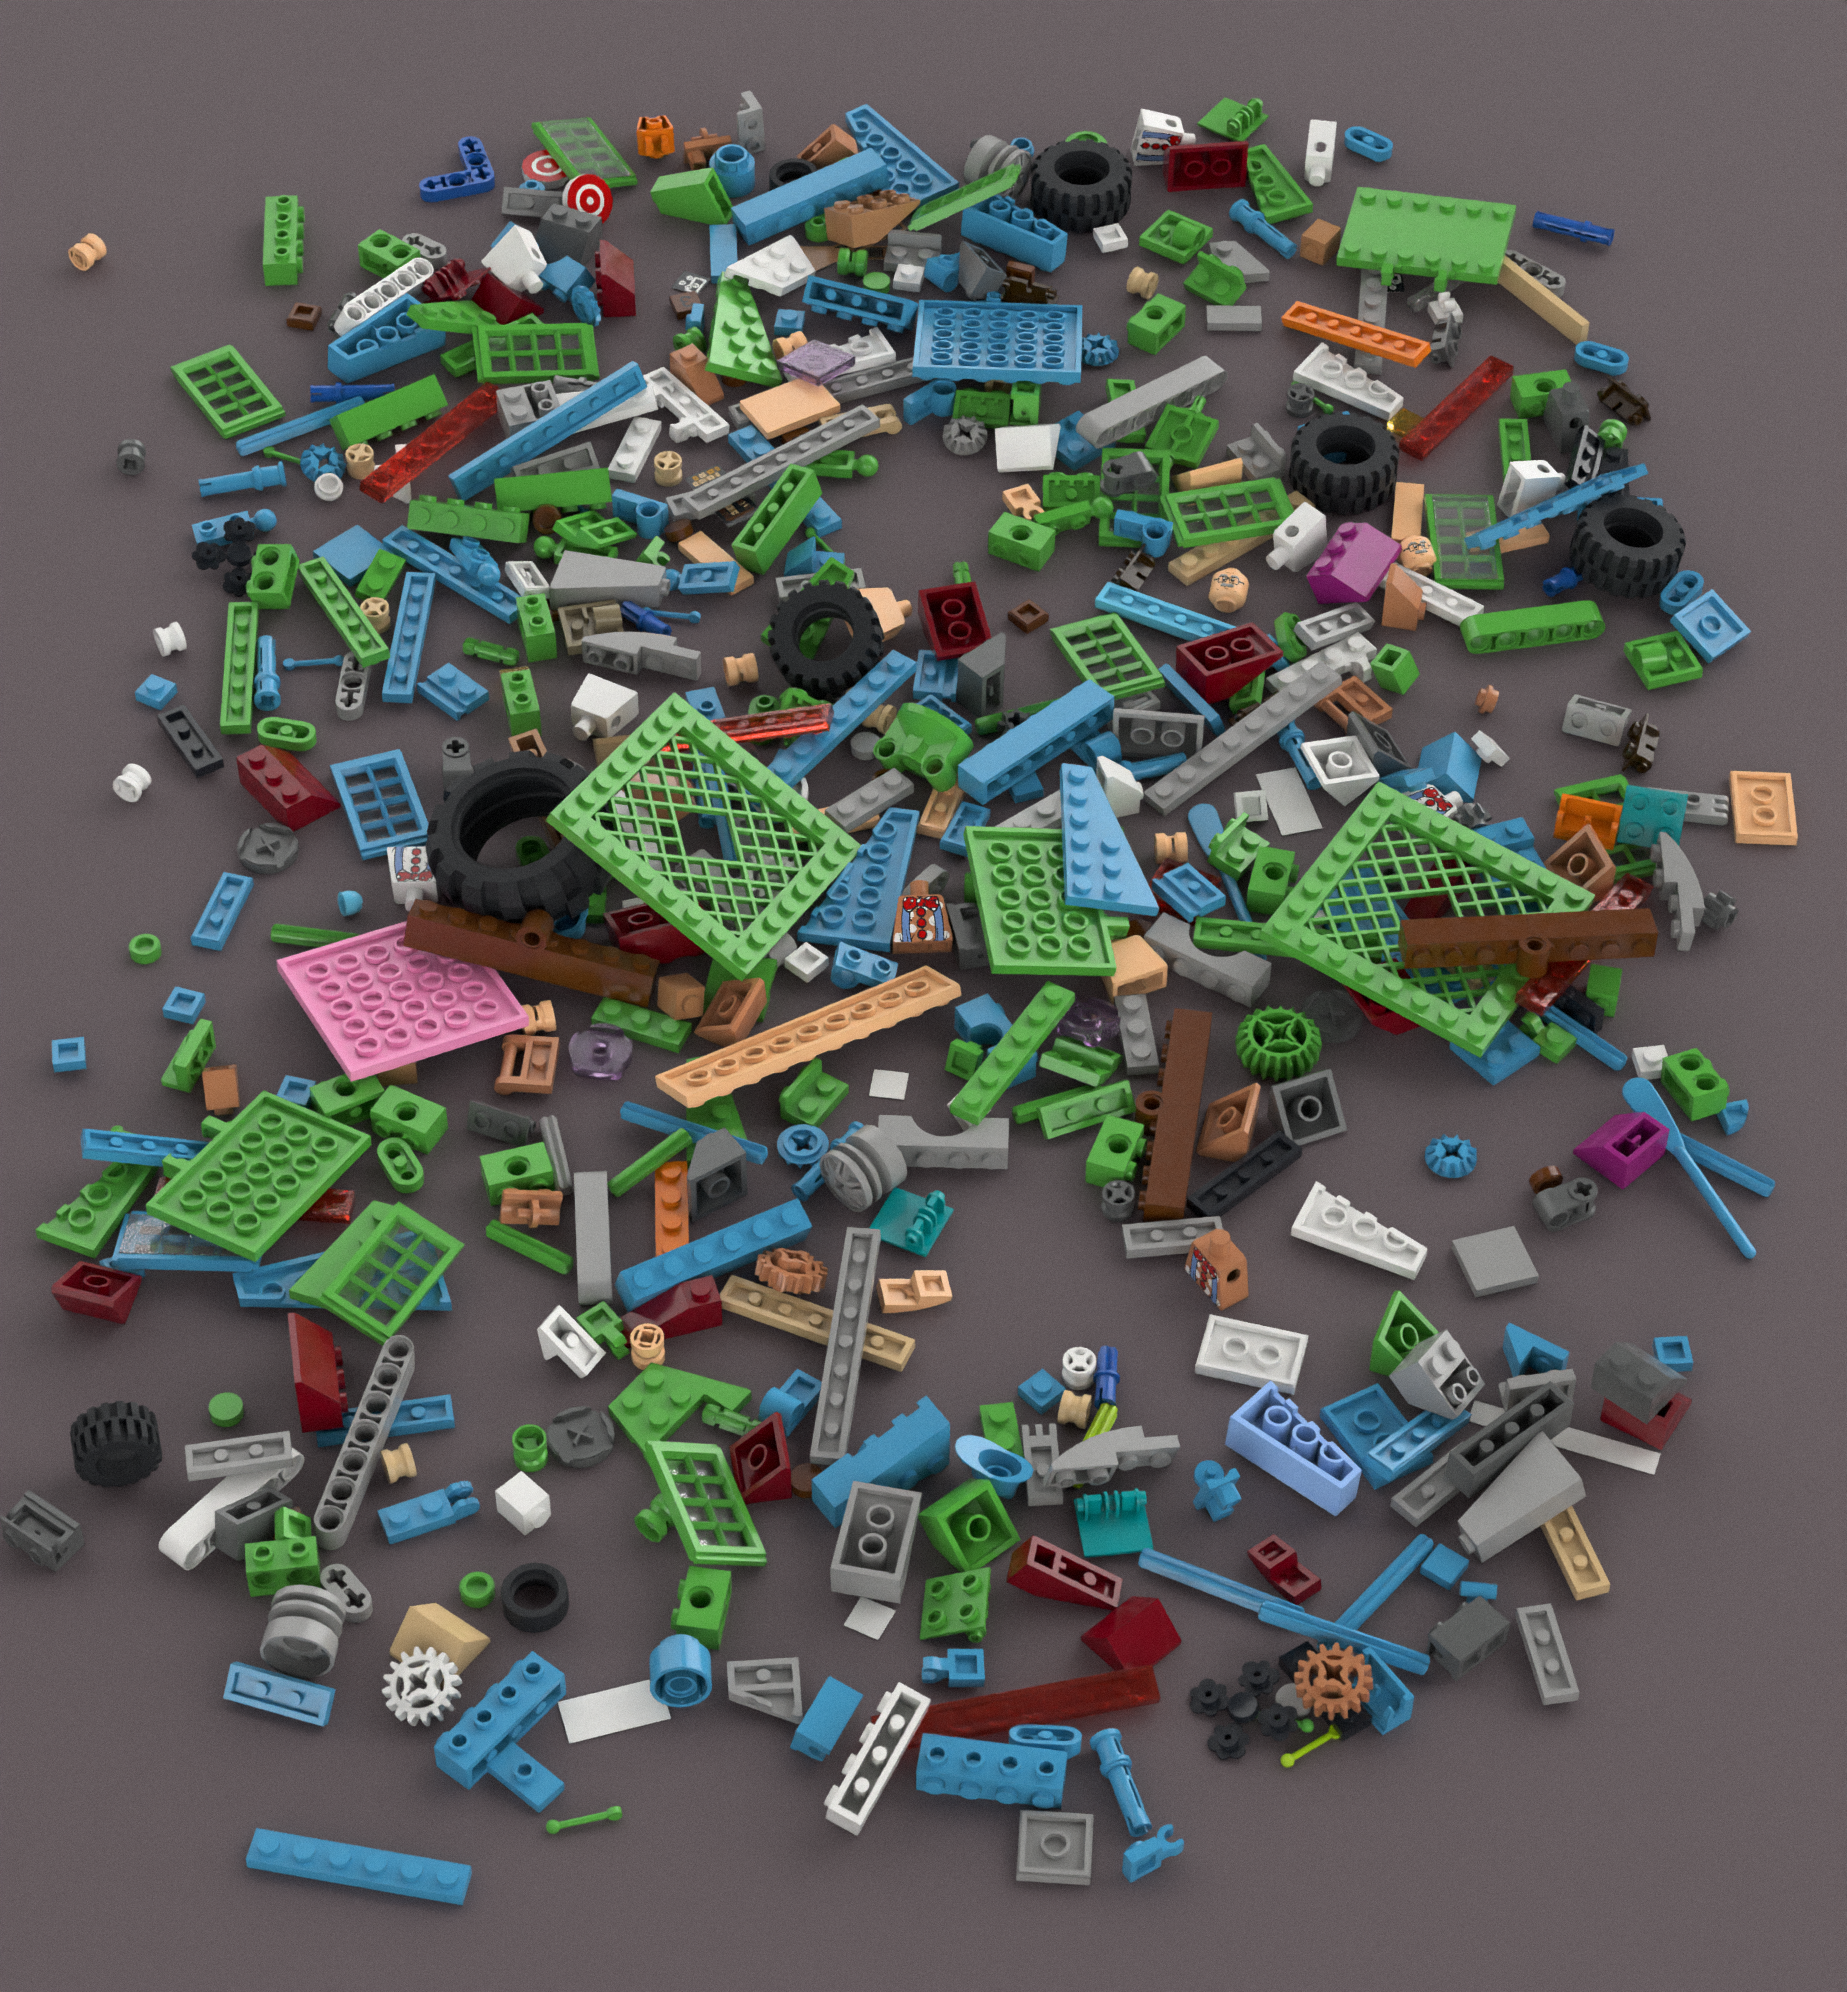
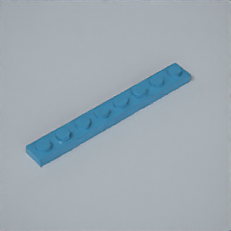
M634 361L628 363L448 475L458 499L468 500L492 485L494 479L503 478L511 473V467L532 460L647 388L639 365Z
M892 650L767 768L793 788L917 671V662ZM745 789L746 794L752 795L748 790ZM750 802L755 806L761 808L760 803Z

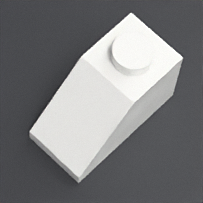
M1104 756L1097 757L1096 776L1116 818L1139 813L1140 800L1144 797L1141 783L1135 781L1130 770Z

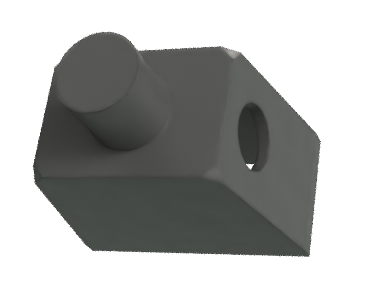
M1566 382L1563 388L1549 391L1543 414V421L1560 453L1572 452L1577 430L1583 425L1589 426V408L1580 393L1579 384L1575 382Z

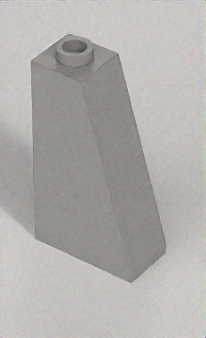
M565 550L549 587L550 609L558 610L559 607L612 599L616 600V604H619L620 608L624 601H632L641 608L659 607L663 596H668L670 590V579H666V566Z
M1541 1431L1457 1521L1461 1535L1458 1537L1461 1546L1468 1555L1474 1553L1480 1562L1483 1563L1586 1497L1582 1478L1546 1434Z

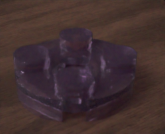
M1088 997V1003H1078V998H1075V1002L1058 1022L1057 1032L1060 1035L1083 1041L1084 1045L1088 1047H1099L1102 1045V1041L1109 1040L1119 1033L1121 1016H1118L1116 1006L1108 1001Z
M607 1023L589 1025V1030L581 1034L579 1030L572 1036L568 1046L569 1061L574 1074L589 1079L616 1081L622 1077L623 1071L630 1066L633 1058L631 1039L624 1035V1031L620 1027ZM600 1048L606 1051L605 1054H595L594 1052H598Z

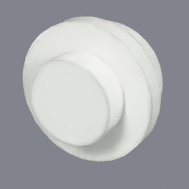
M325 473L315 481L314 490L316 495L322 500L333 501L341 496L343 484L335 474Z

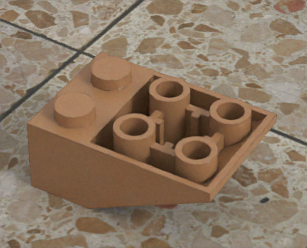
M895 190L880 191L879 196L875 197L872 195L858 196L857 201L853 202L848 200L836 201L834 206L824 208L827 240L852 248L878 243L920 205V200L911 198L906 193L897 194Z

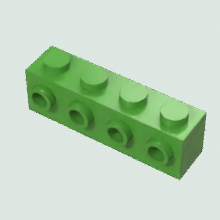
M298 195L265 197L263 270L266 286L298 285V274L303 273V258L299 256H304L303 240H300L304 239V224L300 222H305L304 206H299Z
M435 374L338 414L329 419L342 450H345L354 444L369 445L367 440L374 437L378 441L386 439L393 435L391 430L397 427H401L402 431L418 425L416 419L425 416L426 421L442 414L440 409L448 406V403Z
M790 463L732 543L738 563L746 570L764 575L819 499L822 491L814 470Z
M608 468L494 479L497 509L503 510V505L520 507V512L532 510L534 514L539 506L550 504L555 507H561V513L578 511V505L589 504L590 510L607 508L606 502H612Z
M419 495V499L410 500L407 529L513 543L527 542L530 514L520 512V507L503 505V510L492 509L491 503L475 502V506L464 505L465 500L447 498V503L437 502V497L431 495Z

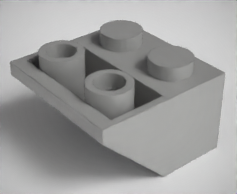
M550 380L496 390L498 418L506 439L560 406Z
M1447 1329L1418 1343L1389 1375L1408 1404L1452 1420L1461 1414L1485 1385L1477 1369L1472 1366L1457 1341L1453 1339Z

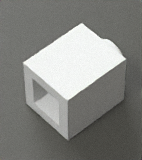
M522 1471L495 1491L497 1511L524 1535H527L534 1528L543 1526L551 1516L549 1495Z

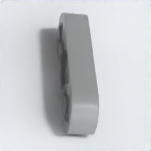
M1506 250L1505 256L1527 273L1536 274L1537 276L1532 277L1558 298L1563 296L1566 283L1563 276L1514 250Z
M352 651L344 656L335 700L338 717L346 721L356 720L362 716L371 675V665L363 668ZM356 664H359L358 671H354ZM352 682L361 684L357 688L346 687L347 684ZM349 700H353L351 707H348Z

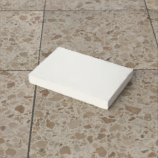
M1210 1314L1196 1361L1195 1374L1260 1388L1264 1387L1271 1380L1279 1388V1392L1294 1395L1309 1335Z

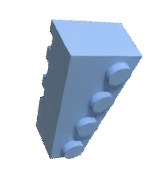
M1270 1380L1230 1416L1225 1445L1336 1517L1356 1498L1362 1469L1333 1441L1327 1442L1320 1435L1321 1429L1313 1421L1307 1422L1298 1413V1406L1290 1399L1285 1400L1278 1393L1279 1388Z

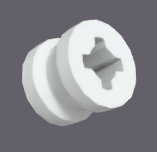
M177 621L171 623L168 628L163 629L159 627L153 630L157 647L163 657L170 655L173 650L182 651L187 649L185 636Z
M133 763L128 764L122 770V775L113 781V789L122 799L136 802L141 797L142 790L147 789L151 784V777L141 766Z
M1073 1347L1067 1350L1062 1359L1063 1382L1074 1390H1085L1091 1387L1094 1383L1093 1374L1096 1368V1356L1091 1350L1084 1347Z

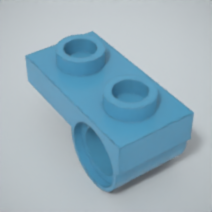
M960 252L928 258L925 265V278L944 292L954 290L959 283Z
M938 378L903 399V420L909 425H913L931 413L940 417L952 415L956 393L955 383L947 378Z
M616 489L612 494L613 517L637 524L638 535L645 539H653L655 536L659 537L664 533V528L669 524L668 504L621 489Z
M1117 509L1114 518V535L1141 541V546L1145 543L1146 546L1142 551L1145 554L1152 555L1154 558L1161 557L1166 553L1172 541L1173 522L1162 518L1141 515L1134 511Z
M1096 730L1070 747L1089 767L1093 768L1094 772L1097 766V757L1104 756L1117 764L1122 761L1119 740L1111 731L1101 734Z
M840 942L834 955L831 981L834 985L843 989L854 988L858 983L875 987L896 977L898 963Z
M796 1369L780 1389L772 1387L766 1393L760 1405L759 1420L764 1421L773 1413H780L785 1437L787 1438L819 1400L822 1382Z

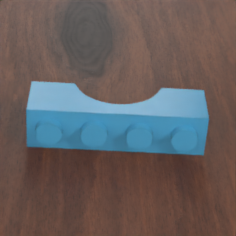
M509 221L491 244L492 249L516 225L515 223ZM568 256L557 262L547 264L544 271L538 276L543 282L541 289L544 291L547 289L552 290V294L563 303L567 300L571 302L574 287L581 285L590 289L596 281L585 266Z

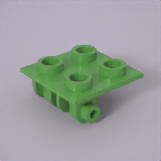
M1224 97L1197 125L1238 142L1245 141L1269 118V115L1262 113L1263 102L1260 98H1251L1247 106Z
M990 1567L926 1579L920 1640L965 1632L969 1641L974 1643L982 1641V1638L987 1633L985 1626L989 1609L988 1595L991 1590Z

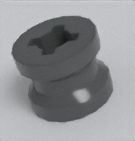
M1303 383L1291 385L1287 390L1286 412L1295 418L1310 416L1314 407L1312 402L1315 395L1314 389Z
M123 440L117 449V468L127 475L141 473L145 467L146 447L139 440Z
M1115 1180L1110 1181L1104 1186L1102 1190L1101 1211L1108 1220L1122 1222L1132 1216L1135 1191L1129 1183Z

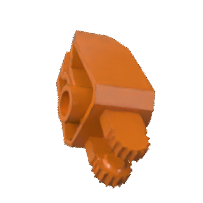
M659 115L656 118L639 117L636 129L639 155L657 159L675 152L673 126L666 115Z

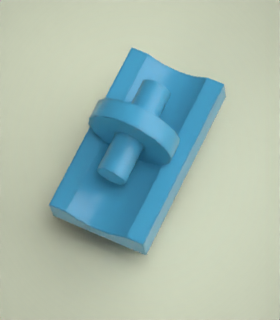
M1205 1460L1197 1465L1193 1478L1200 1490L1192 1501L1197 1511L1206 1507L1213 1522L1231 1515L1234 1511L1233 1506L1242 1499L1235 1487L1240 1478L1236 1467L1229 1470L1228 1474L1224 1477L1223 1468L1215 1461Z

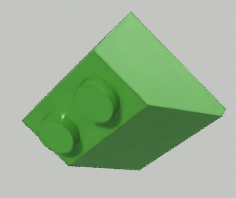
M969 1478L918 1514V1519L931 1544L960 1573L980 1569L1021 1540L990 1480Z

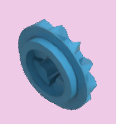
M579 285L574 287L571 302L576 316L582 323L592 324L593 327L598 326L601 321V309L598 307V301L595 300L593 292L589 291V288Z
M1098 333L1095 336L1087 334L1086 338L1082 337L1081 362L1092 366H1103L1112 363L1118 357L1119 348L1117 341L1111 340L1110 335L1103 337Z
M324 443L320 446L312 444L309 449L303 451L300 459L303 473L314 482L325 473L335 474L341 479L345 472L346 463L343 461V454H338L335 446L328 448L325 447ZM327 458L328 464L318 469L319 461Z
M798 1124L785 1129L778 1137L777 1149L779 1158H784L787 1165L797 1164L800 1169L804 1164L814 1166L816 1161L820 1160L829 1151L828 1138L821 1129L812 1125ZM809 1143V1150L803 1148L801 1151H797V1145L803 1147Z
M1443 1134L1440 1139L1432 1138L1430 1145L1426 1147L1425 1161L1434 1173L1447 1178H1459L1469 1174L1475 1168L1477 1149L1471 1147L1469 1139L1460 1140L1458 1134L1454 1138H1448ZM1446 1151L1450 1154L1457 1152V1158L1453 1155L1445 1157Z

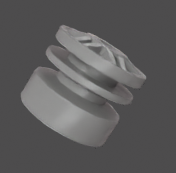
M985 135L977 141L968 155L964 168L965 183L968 185L1011 164H1014V166L1020 164L1022 169L1013 187L998 193L1003 198L1009 196L1016 200L1024 191L1029 181L1033 164L1032 156L1028 151L1019 149L1015 145H1008L1004 140L993 135Z
M868 1124L846 1138L845 1143L838 1144L833 1150L824 1154L819 1163L823 1179L832 1194L845 1207L855 1212H862L871 1206L872 1203L881 1198L882 1193L886 1194L906 1180L907 1176L906 1162L894 1141L881 1129Z
M298 1584L286 1586L278 1590L272 1599L271 1610L268 1615L269 1623L264 1630L260 1645L261 1658L268 1666L278 1672L293 1677H321L330 1672L335 1663L339 1646L338 1639L342 1634V1625L346 1618L345 1605L334 1594L315 1586Z

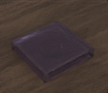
M815 339L777 360L778 370L818 387L856 365L855 356Z

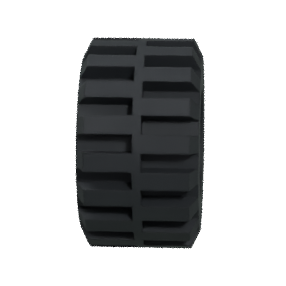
M123 1401L102 1403L101 1406H93L87 1409V1413H81L77 1417V1421L71 1425L70 1438L75 1471L83 1481H89L91 1485H102V1487L109 1488L111 1486L123 1487L126 1484H135L139 1482L138 1480L149 1477L151 1475L150 1472L156 1471L159 1463L162 1462V1448L156 1416L153 1411H149V1408L144 1405L138 1406L136 1402L131 1401L128 1403Z

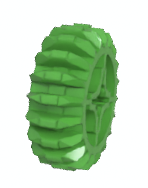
M1281 1004L1278 1009H1272L1267 1005L1265 1011L1256 1008L1253 1015L1247 1014L1244 1022H1240L1235 1039L1236 1053L1238 1059L1242 1060L1243 1068H1250L1252 1075L1261 1073L1263 1080L1269 1076L1273 1077L1275 1082L1279 1078H1285L1289 1081L1293 1075L1299 1078L1302 1077L1304 1072H1311L1313 1065L1317 1064L1322 1048L1321 1034L1319 1028L1315 1027L1314 1019H1307L1305 1012L1297 1014L1294 1006L1289 1010H1284Z

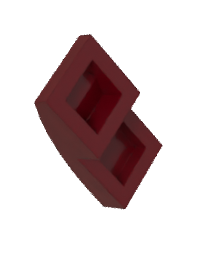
M1272 1534L1247 1551L1248 1557L1259 1572L1290 1603L1299 1605L1322 1589L1321 1579L1299 1563L1297 1551L1275 1534Z

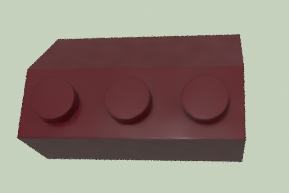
M1248 141L1169 146L1164 151L1163 176L1167 192L1245 187Z
M261 744L236 757L241 785L279 824L289 827L293 832L341 807L340 802L288 751Z
M698 901L699 907H701L703 910H705V909L703 908V906L700 904V902ZM646 903L602 913L611 945L619 950L647 955L650 958L660 960V964L671 963L676 958L684 956H699L705 952Z
M295 1312L288 1313L294 1383L302 1433L343 1427L342 1413L349 1412L346 1392L340 1393L339 1391L346 1389L344 1369H337L338 1366H343L341 1346H334L332 1332Z

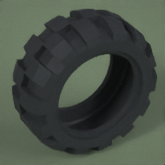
M530 750L509 752L508 759L494 762L491 757L474 765L473 774L466 779L458 776L444 791L443 800L445 803L444 805H435L429 821L425 849L428 865L446 903L454 906V908H462L468 912L483 916H493L499 920L511 923H522L526 913L536 909L547 912L553 918V921L567 915L572 920L589 908V897L593 893L601 895L612 875L565 836L550 853L525 866L499 869L487 867L477 862L483 846L496 832L521 819L548 817L590 775L586 769L579 765L574 766L573 762L567 758L546 752L540 758L536 757ZM608 803L599 812L610 813ZM600 820L601 826L604 829L614 831L612 821Z

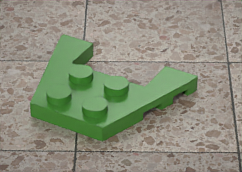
M651 1362L608 1406L611 1418L631 1443L637 1445L643 1453V1458L649 1464L645 1454L644 1444L646 1441H667L704 1402L721 1407L720 1411L728 1409L739 1413L752 1400L751 1391L747 1388ZM665 1460L671 1474H680L685 1469L683 1461Z

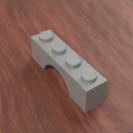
M1164 912L1144 935V940L1166 962L1168 969L1250 1008L1270 984L1272 963L1245 950L1228 957H1216L1203 953L1193 945L1190 939V924Z
M879 1115L878 1128L894 1141L901 1151L906 1167L1008 1169L1009 1118H984L978 1126L972 1124L960 1134L943 1137L931 1135L920 1129L912 1116Z

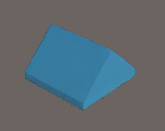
M1456 732L1423 747L1418 768L1432 767L1435 778L1427 781L1426 785L1435 786L1443 795L1456 791L1460 794L1463 802L1473 803L1482 760L1476 751Z

